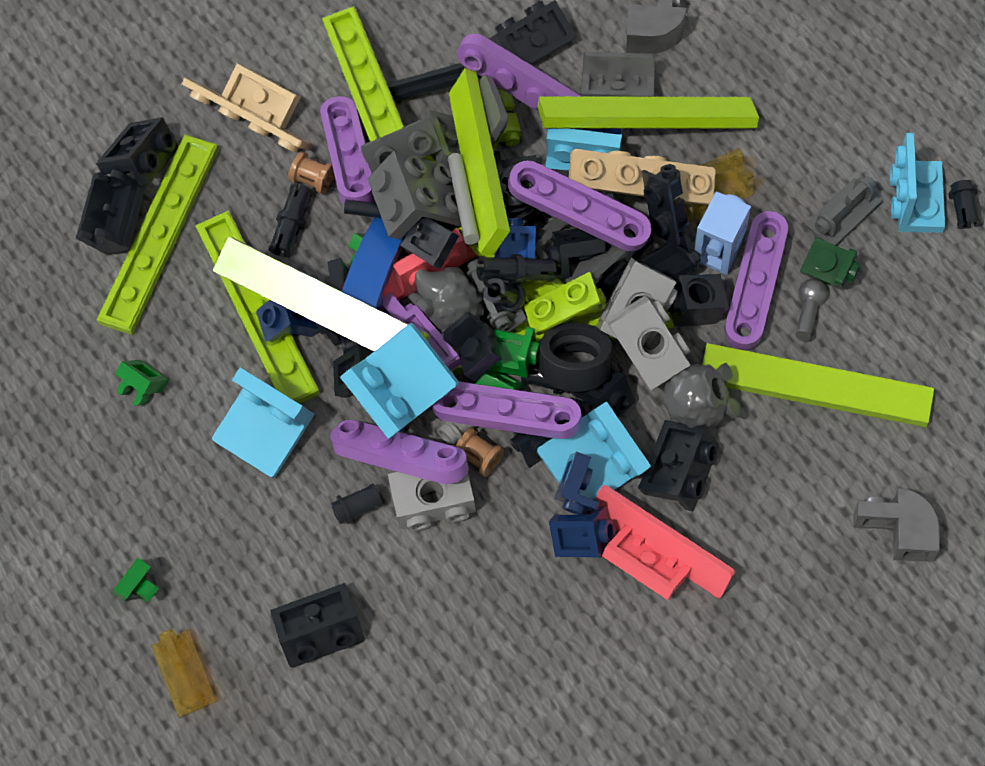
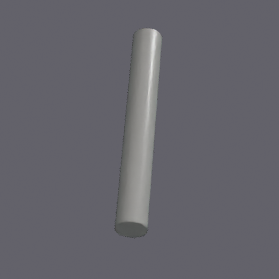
M453 153L448 157V164L464 241L466 244L471 245L477 243L480 238L463 158L461 154Z

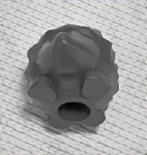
M446 267L441 271L434 272L419 269L415 273L418 293H411L408 298L414 305H417L441 335L466 312H470L479 319L484 314V297L477 285L472 283L459 267Z
M727 363L721 364L717 369L710 364H692L671 377L664 384L662 404L668 410L671 420L676 423L685 424L690 428L697 425L705 426L706 428L718 426L725 414L732 418H736L740 414L739 402L730 398L729 390L725 386V382L733 378L732 370Z

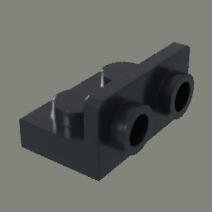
M541 0L524 10L527 16L515 22L514 18L511 17L494 27L497 34L489 40L506 50H511L515 56L528 64H532L575 39L576 35L556 0L547 5Z
M163 117L129 123L96 162V165L100 172L106 175L111 174L112 170H117L124 174L132 172L139 186L145 187L152 182L178 149V144Z
M665 420L648 461L651 467L644 471L638 489L644 495L678 501L685 510L693 512L698 500L704 494L705 481L711 465L717 460L718 442L705 426L697 425L690 428L682 423Z
M345 583L270 610L280 645L291 668L365 641Z

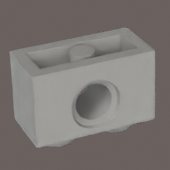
M631 258L597 323V327L599 330L617 338L606 320L629 306L631 301L637 296H646L651 303L658 300L664 310L667 311L677 294V290L673 288L676 281ZM656 331L648 332L643 336L641 341L642 347L644 343L651 344L657 334Z
M643 296L607 319L606 322L650 390H653L690 366L685 355L690 353V350L679 333L673 336L670 334L664 324L670 318L660 302L657 300L651 303L646 296ZM651 331L659 332L661 340L656 348L652 350L642 348L641 341L646 333Z
M401 472L388 474L400 529L408 528L409 531H420L430 527L431 522L443 519L450 523L460 522L467 519L470 513L476 512L468 473L463 479L450 484H441ZM432 491L440 492L443 495L435 503H428L423 500L424 496Z

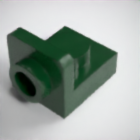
M815 237L800 273L813 279H819L827 285L842 290L845 282L853 283L861 263L855 261L857 258L856 250L850 248L848 251Z

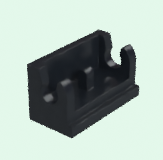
M112 170L110 177L101 172L93 174L75 239L107 255L129 249L146 186L140 187L137 180L117 170Z

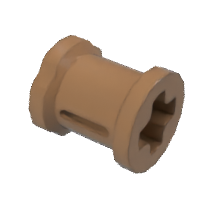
M299 152L291 164L288 179L292 183L302 182L314 187L319 194L324 195L331 186L335 175L331 163L324 165L309 159L307 153Z
M473 427L463 434L455 446L464 450L467 461L479 468V473L483 477H487L492 473L501 461L505 451L500 445L494 447L478 436V430Z

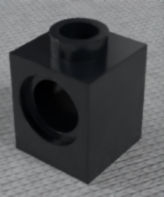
M721 274L679 275L673 287L677 290V294L667 311L671 313L674 327L717 323L729 308Z

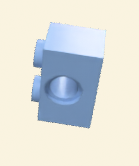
M716 191L697 228L695 251L701 259L699 263L726 275L746 238L751 206L746 204L741 198L730 194L724 195Z

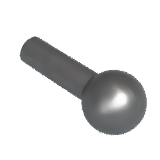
M808 279L799 288L798 295L803 306L795 336L801 341H808L810 339L817 309L828 299V288L819 279Z

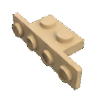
M236 64L222 94L195 80L184 78L182 85L192 90L190 96L207 105L212 100L221 105L220 113L237 121L240 116L250 121L248 128L266 137L269 132L280 137L278 144L295 153H297L299 148L311 151L313 143L285 129L301 96L249 68Z
M574 149L570 153L569 178L596 191L645 197L641 171L646 170L656 175L661 172L662 166L673 164L681 173L683 194L678 197L684 199V202L709 205L714 196L715 169L713 167L670 162L660 156L640 158L633 157L630 153L624 151L604 153Z

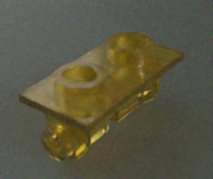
M170 629L159 634L160 642L151 645L178 717H183L215 703L216 699L189 630L175 634L174 630Z

